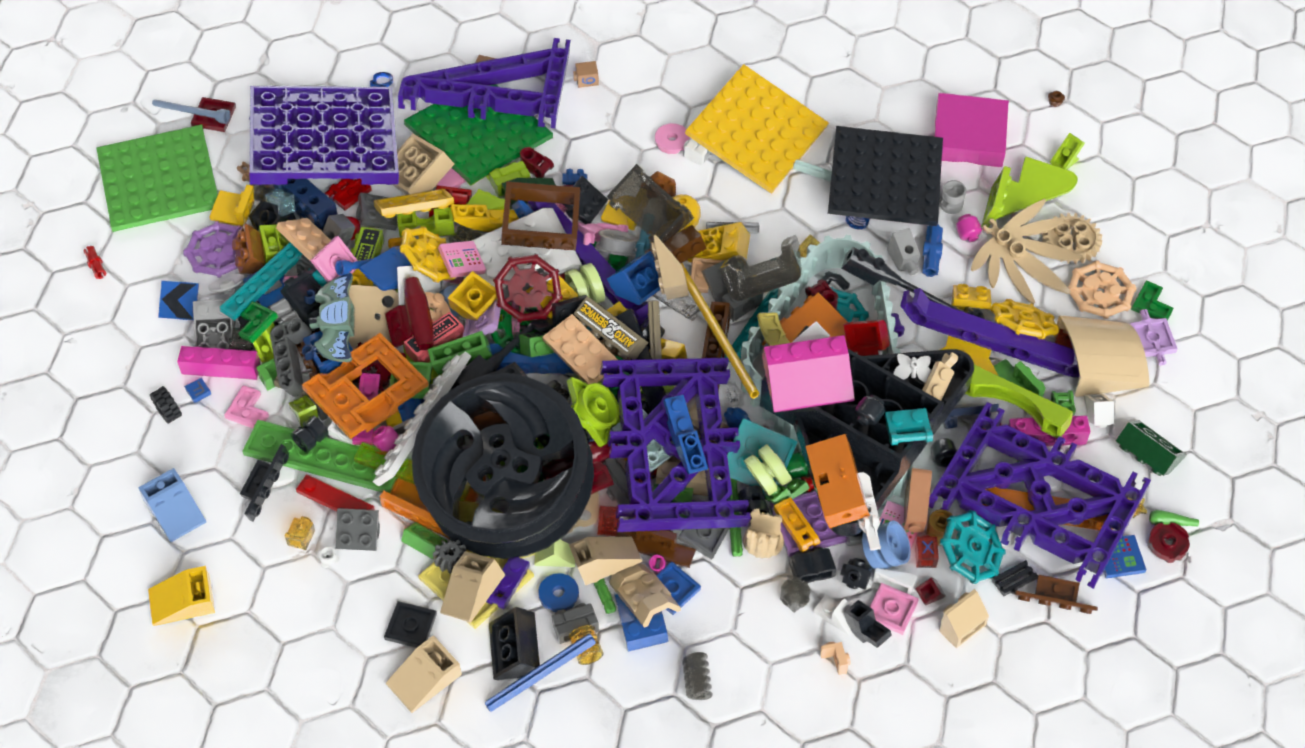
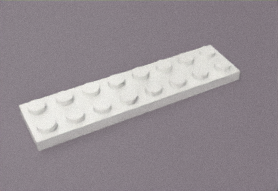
M467 352L462 353L460 356L456 355L443 366V374L434 380V388L430 389L423 397L425 400L423 405L420 404L415 409V417L413 420L410 419L404 426L406 431L403 435L400 434L394 442L396 444L395 448L391 449L384 457L386 462L384 465L381 464L375 471L376 477L373 483L380 486L395 476L412 450L416 434L426 414L441 397L449 392L471 358V355Z

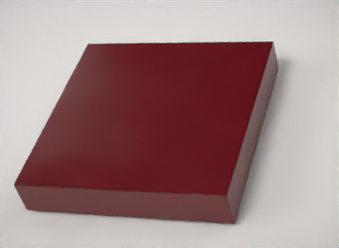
M202 97L197 108L212 111L220 109L229 110L231 120L236 109V103ZM194 114L191 120V126L202 125L203 129L225 132L229 122L227 124L219 123L215 118Z

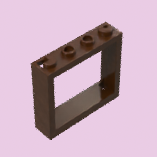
M506 182L501 245L576 251L580 187ZM511 200L572 204V234L508 229Z

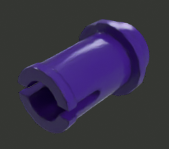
M891 313V316L895 317L894 332L898 334V337H901L904 334L905 328L901 325L899 314Z

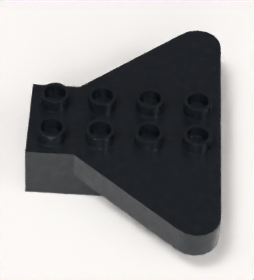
M806 325L804 329L799 333V335H801L809 327ZM848 349L854 401L774 412L765 375L762 379L760 407L794 426L819 503L820 499L806 446L846 434L858 473L864 472L870 477L878 511L928 442L921 440L891 445L885 413L876 425L868 424L864 426L857 421L858 417L854 412L855 408L864 396H870L871 394L879 397L884 402L885 412L926 408L930 428L934 436L969 389L972 382L974 362L967 353L958 349L860 356ZM953 352L958 356L957 362L950 368L954 371V374L941 401L922 390L925 382L920 380L917 374L916 378H912L910 374L904 380L894 375L896 367L900 365L897 359L898 354H904L911 360L913 357L917 360L920 357L929 356L931 360L928 367L931 370L935 362L942 361L945 353L950 355ZM923 431L903 432L897 434L918 433ZM829 480L823 481L822 485L829 483ZM858 520L830 528L834 533L841 536H854L862 531Z

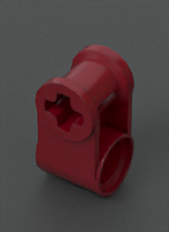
M526 147L521 150L520 161L524 162L529 173L536 178H544L545 173L554 168V163L550 158L540 154L533 148Z
M820 279L817 281V284L805 288L807 298L810 295L814 297L819 292L837 310L838 294L826 281Z

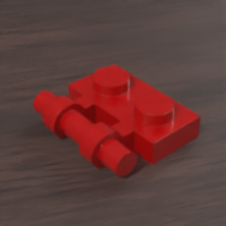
M341 179L337 184H332L324 194L329 198L333 196V201L346 211L358 202L360 192L368 194L372 191V188L368 184H362L361 179Z

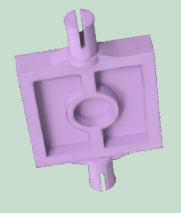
M1143 309L1140 311L1142 320L1130 323V325L1138 333L1146 357L1155 356L1159 366H1164L1167 363L1164 355L1176 353L1177 345L1167 319L1150 318L1148 310L1145 309L1144 311Z

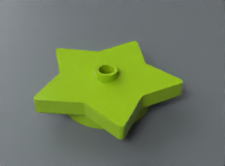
M571 377L567 380L572 400L571 407L577 413L582 427L588 431L597 445L602 447L607 443L611 428L620 423L618 402L609 388L601 385V382L587 384Z

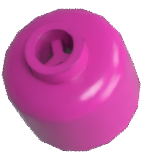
M971 214L959 217L955 228L960 239L963 241L968 240L969 242L979 239L982 227L978 218L971 216Z
M380 426L372 434V444L382 455H386L391 449L395 448L396 444L394 442L399 435L391 426Z

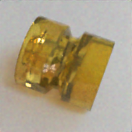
M589 625L579 627L569 634L571 645L587 634H591L596 642L595 645L576 656L580 665L592 664L604 655L600 642L597 641L598 637L595 629Z

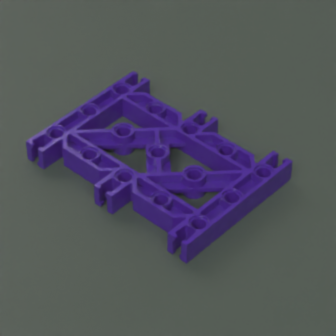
M728 358L602 361L600 375H603L601 385L605 387H619L617 397L621 431H610L607 440L608 447H611L609 458H627L625 469L629 504L617 506L615 513L616 519L619 518L617 532L748 526L751 519L750 512H746L749 506L748 500L729 501L732 495L727 454L728 452L738 453L741 445L740 440L736 442L724 441H733L735 436H739L738 428H720L722 414L718 385L727 384L730 378V369H727ZM640 386H676L668 395L662 398L661 402L643 420ZM684 395L687 404L695 396L701 438L700 443L708 466V470H705L709 502L671 503L699 473L688 474L682 462L672 468L670 474L652 492L647 445L654 439L663 446V450L667 455L675 456L681 461L675 445L670 442L673 440L667 425L668 417L663 400L666 398ZM632 442L637 443L638 446H634V445H632L631 443H632ZM714 476H719L721 480L716 479ZM675 477L681 478L682 481L676 480ZM635 479H640L643 482H637ZM742 512V515H734V513ZM719 513H725L727 516H721ZM679 514H684L687 518H682ZM640 515H643V516H645L647 519L643 520V519H641L639 516H640ZM620 517H632L633 519L623 520Z
M987 402L931 493L929 507L933 509L935 501L938 500V497H942L946 500L943 501L942 508L940 509L948 511L956 499L961 509L967 512L974 510L977 515L989 523L995 524L997 527L1007 526L1000 543L1007 546L1010 542L1008 541L1010 534L1018 535L1014 539L1016 541L1014 550L1018 552L1026 538L1030 536L1034 545L1072 564L1083 562L1075 580L1081 582L1083 575L1087 573L1086 570H1089L1095 574H1093L1087 586L1094 589L1147 492L1151 480L1144 477L1142 480L1144 482L1143 486L1139 490L1135 487L1138 473L1132 471L1125 486L1122 487L1119 478L1079 459L1071 461L1077 444L1073 442L1070 445V449L1064 454L1060 450L1066 440L1059 436L1051 451H1048L1044 442L1008 425L999 426L1003 420L1005 410L998 408L996 410L998 412L996 418L991 419L992 413L990 411L992 404ZM987 446L1020 461L1011 464L999 462L993 468L972 472ZM1049 475L1092 496V498L1082 499L1076 497L1070 499L1068 503L1055 506L1050 494L1051 487L1045 481L1044 476ZM1023 481L1028 492V501L1034 506L1035 510L1028 511L985 489L993 487L1006 489L1012 483ZM1109 514L1094 543L1058 526L1067 523L1079 525L1085 519Z

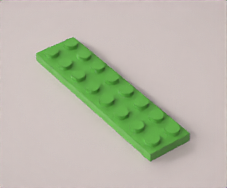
M257 420L242 451L244 456L271 463L282 444L289 452V459L283 465L285 467L391 493L405 463L404 461L393 478L378 486L373 483L376 477L374 473L381 464L384 465L386 459H384L386 455H382L379 451L325 438L321 442L316 441L317 445L306 453L296 445L291 437V433L296 429L262 420Z

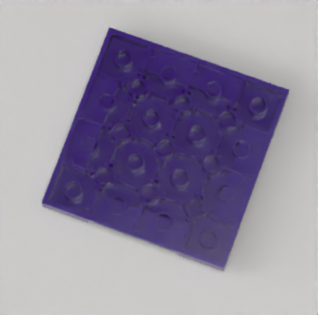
M250 86V184L281 185L287 184V179H361L362 184L368 185L399 184L392 87Z

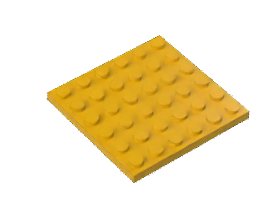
M743 64L686 129L685 134L772 194L793 169L795 161L797 159L800 160L827 128L829 122Z

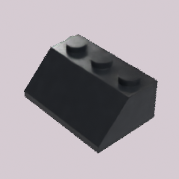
M514 607L489 623L494 680L521 678L540 665L534 612Z

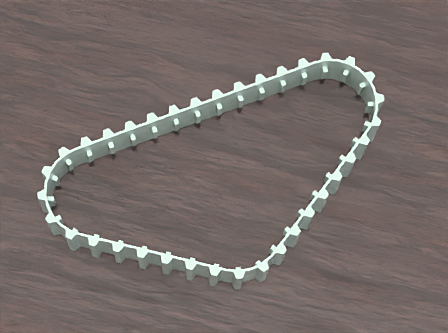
M846 234L844 238L836 239L831 238L829 235L825 236L824 242L817 246L810 244L807 247L806 258L799 257L797 271H790L788 273L787 285L781 284L779 286L778 299H770L768 313H777L780 321L789 311L810 278L825 269L841 268L846 253L852 247L859 250L865 249L874 258L880 257L883 259L882 255L874 254L870 249L871 243L867 241L860 243L852 240L851 235ZM879 280L874 286L871 285L872 295L875 297L874 310H877V320H884L886 322L890 341L889 347L882 350V354L901 353L900 349L896 348L898 334L894 332L895 317L891 316L893 305L891 301H888L890 287L886 286V282ZM759 325L758 327L750 328L749 341L743 342L741 351V362L759 391L757 398H751L750 404L753 407L760 406L763 379L753 367V361L764 347L762 343L765 338ZM741 382L742 392H747V390ZM762 408V418L764 420L771 419L775 423V432L784 433L788 438L798 441L793 425ZM798 441L796 447H797V449L799 450V452L802 453V450H801V447H800V444H799V441ZM913 464L887 499L893 495L900 497L903 494L905 480L909 479ZM886 500L881 505V507L885 506Z

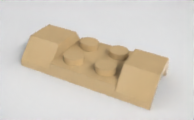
M638 563L633 567L621 570L612 575L609 581L611 587L644 628L649 625L654 614L666 608L676 612L681 611V607L672 598L668 589L645 564Z

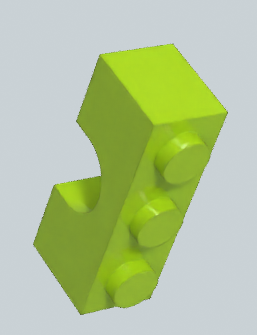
M450 207L434 209V215L428 219L417 217L416 211L409 215L397 214L400 237H402V231L405 228L414 229L418 226H424L428 231L439 234V236L455 235L454 219Z

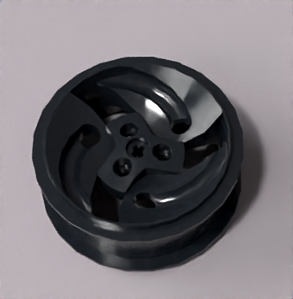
M507 373L485 375L458 385L441 397L426 414L416 434L412 453L413 480L421 501L443 533L454 542L459 540L461 545H465L466 550L481 556L508 559L529 556L549 548L553 543L567 535L578 522L591 497L594 481L593 454L577 413L561 394L549 385L528 376ZM492 410L506 423L491 425L479 431L472 419ZM471 435L474 439L471 447L460 449L458 447L460 437ZM539 436H548L550 441L545 448L538 449L534 446L535 440ZM496 442H504L502 446L494 448ZM574 456L573 467L553 478L538 483L542 473V461ZM501 461L505 462L504 466H501ZM522 465L528 467L523 473L517 472L518 467ZM486 474L493 475L489 481H483V477ZM467 481L474 492L483 498L475 510L472 525L459 520V501ZM498 500H505L509 504V509L504 514L492 511L493 504Z

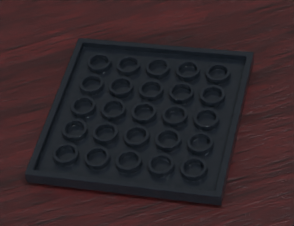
M836 126L827 214L937 226L943 138Z

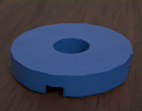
M562 573L547 576L540 583L538 589L539 601L542 606L555 613L559 610L568 611L572 609L579 598V588L575 579ZM556 590L564 591V594L560 597L555 596L553 593Z

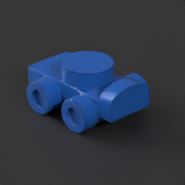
M569 168L566 170V174L562 173V184L571 187L581 176L588 179V174H584L583 169H577V174H573V169Z

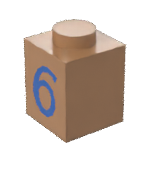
M596 61L575 63L576 71H573V79L577 81L578 88L599 85Z

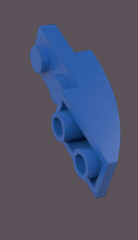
M684 395L664 399L663 403L668 417V428L687 473L692 474L708 470L697 430L694 431Z

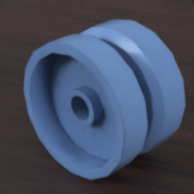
M893 520L878 527L877 533L881 549L870 551L867 535L865 532L863 533L862 545L864 554L869 564L875 570L876 568L888 569L892 566L896 567L908 563L911 553L910 542L899 522Z

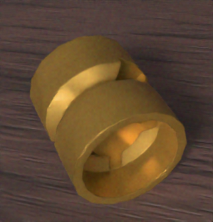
M935 510L929 517L926 537L929 542L933 541V545L942 546L940 545V539L943 538L947 526V518L952 515L947 510Z

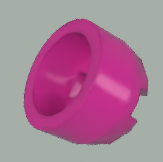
M654 555L649 560V566L654 571H661L665 568L666 561L664 557ZM658 558L661 559L659 569L656 568Z

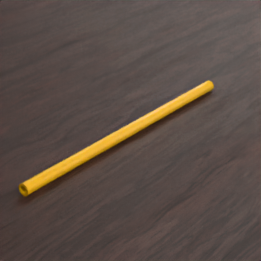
M681 263L689 293L749 396L753 399L759 396L758 389L684 264Z

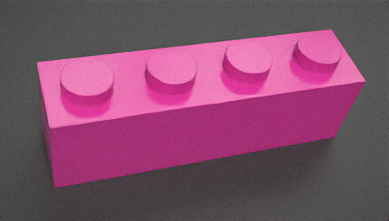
M181 346L177 360L182 375L257 380L258 372L256 367L261 365L257 351Z

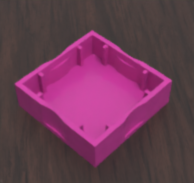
M938 93L934 137L943 138L942 161L969 162L977 165L1003 167L1006 154L1009 100Z

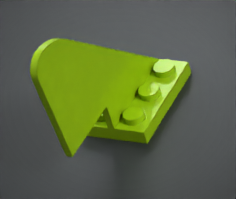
M1025 156L1019 181L1015 182L1011 180L1012 176H1009L1011 168L1004 166L991 187L981 227L986 225L989 228L991 225L989 223L990 219L996 221L998 218L1023 210L1040 200L1046 199L1048 201L1071 192L1077 184V175L1072 171Z

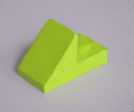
M1069 132L1049 163L1068 170L1080 159L1077 155L1085 142Z
M306 395L288 403L301 427H304L303 423L311 416L319 419L316 405Z

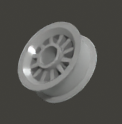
M600 230L598 232L601 237L600 243L596 245L597 249L614 255L630 256L636 254L634 246L635 242L639 239L637 236L619 230Z

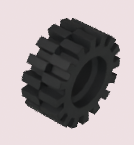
M164 386L149 395L155 408L166 423L169 424L182 416L180 408Z

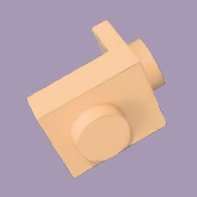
M828 642L821 646V658L833 657L838 675L846 674L848 665H850V657L848 652L845 653L842 642Z

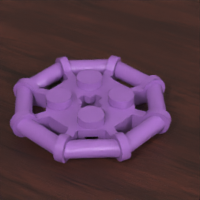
M215 221L214 224L203 229L194 230L187 247L183 250V255L190 262L193 272L221 278L222 275L238 269L235 265L236 253L232 249V241L242 227L240 225L232 226ZM220 230H221V231H226V232H231L232 234L227 235V233H225V232H220ZM215 231V234H213V235H211V236H208V237H206V238L203 237V236H205V235H207V234L212 233V232ZM199 241V242H200V247H199V249H194L195 246H196V244H197V242ZM221 248V252L215 250ZM200 256L202 261L198 262L195 257ZM210 264H212V265H214V267H216V268H211V267H206V266H210Z

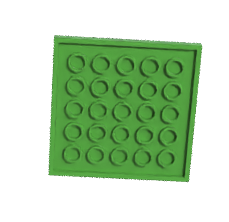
M202 125L96 147L113 232L213 209L218 193Z

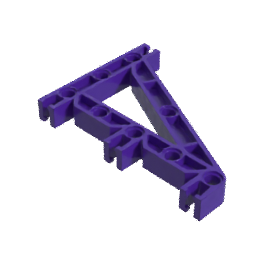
M554 38L551 49L406 76L401 81L398 93V108L405 109L403 102L405 99H408L411 102V110L416 111L418 99L421 98L425 103L465 107L468 105L469 118H475L473 113L475 108L481 109V119L486 120L488 107H491L495 112L534 116L539 113L538 127H545L543 121L544 117L551 118V128L555 129L570 55L571 40L566 39L564 49L558 48L560 39ZM546 74L543 93L490 86Z

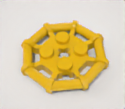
M424 226L416 229L405 228L402 231L403 238L399 249L401 253L405 254L414 271H419L431 278L435 283L457 278L450 277L438 250L440 244H447L445 238L442 239L428 231Z
M1006 299L1004 302H996L991 306V312L995 315V322L1010 328L1017 335L1025 334L1037 337L1038 339H1045L1046 336L1057 335L1059 332V326L1054 321L1055 317L1036 308L1032 303L1029 305L1015 302L1012 299Z

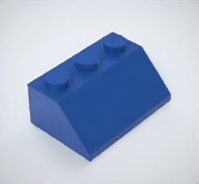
M651 251L635 258L607 278L615 295L637 305L642 304L661 290L658 281L660 277H658L655 258Z

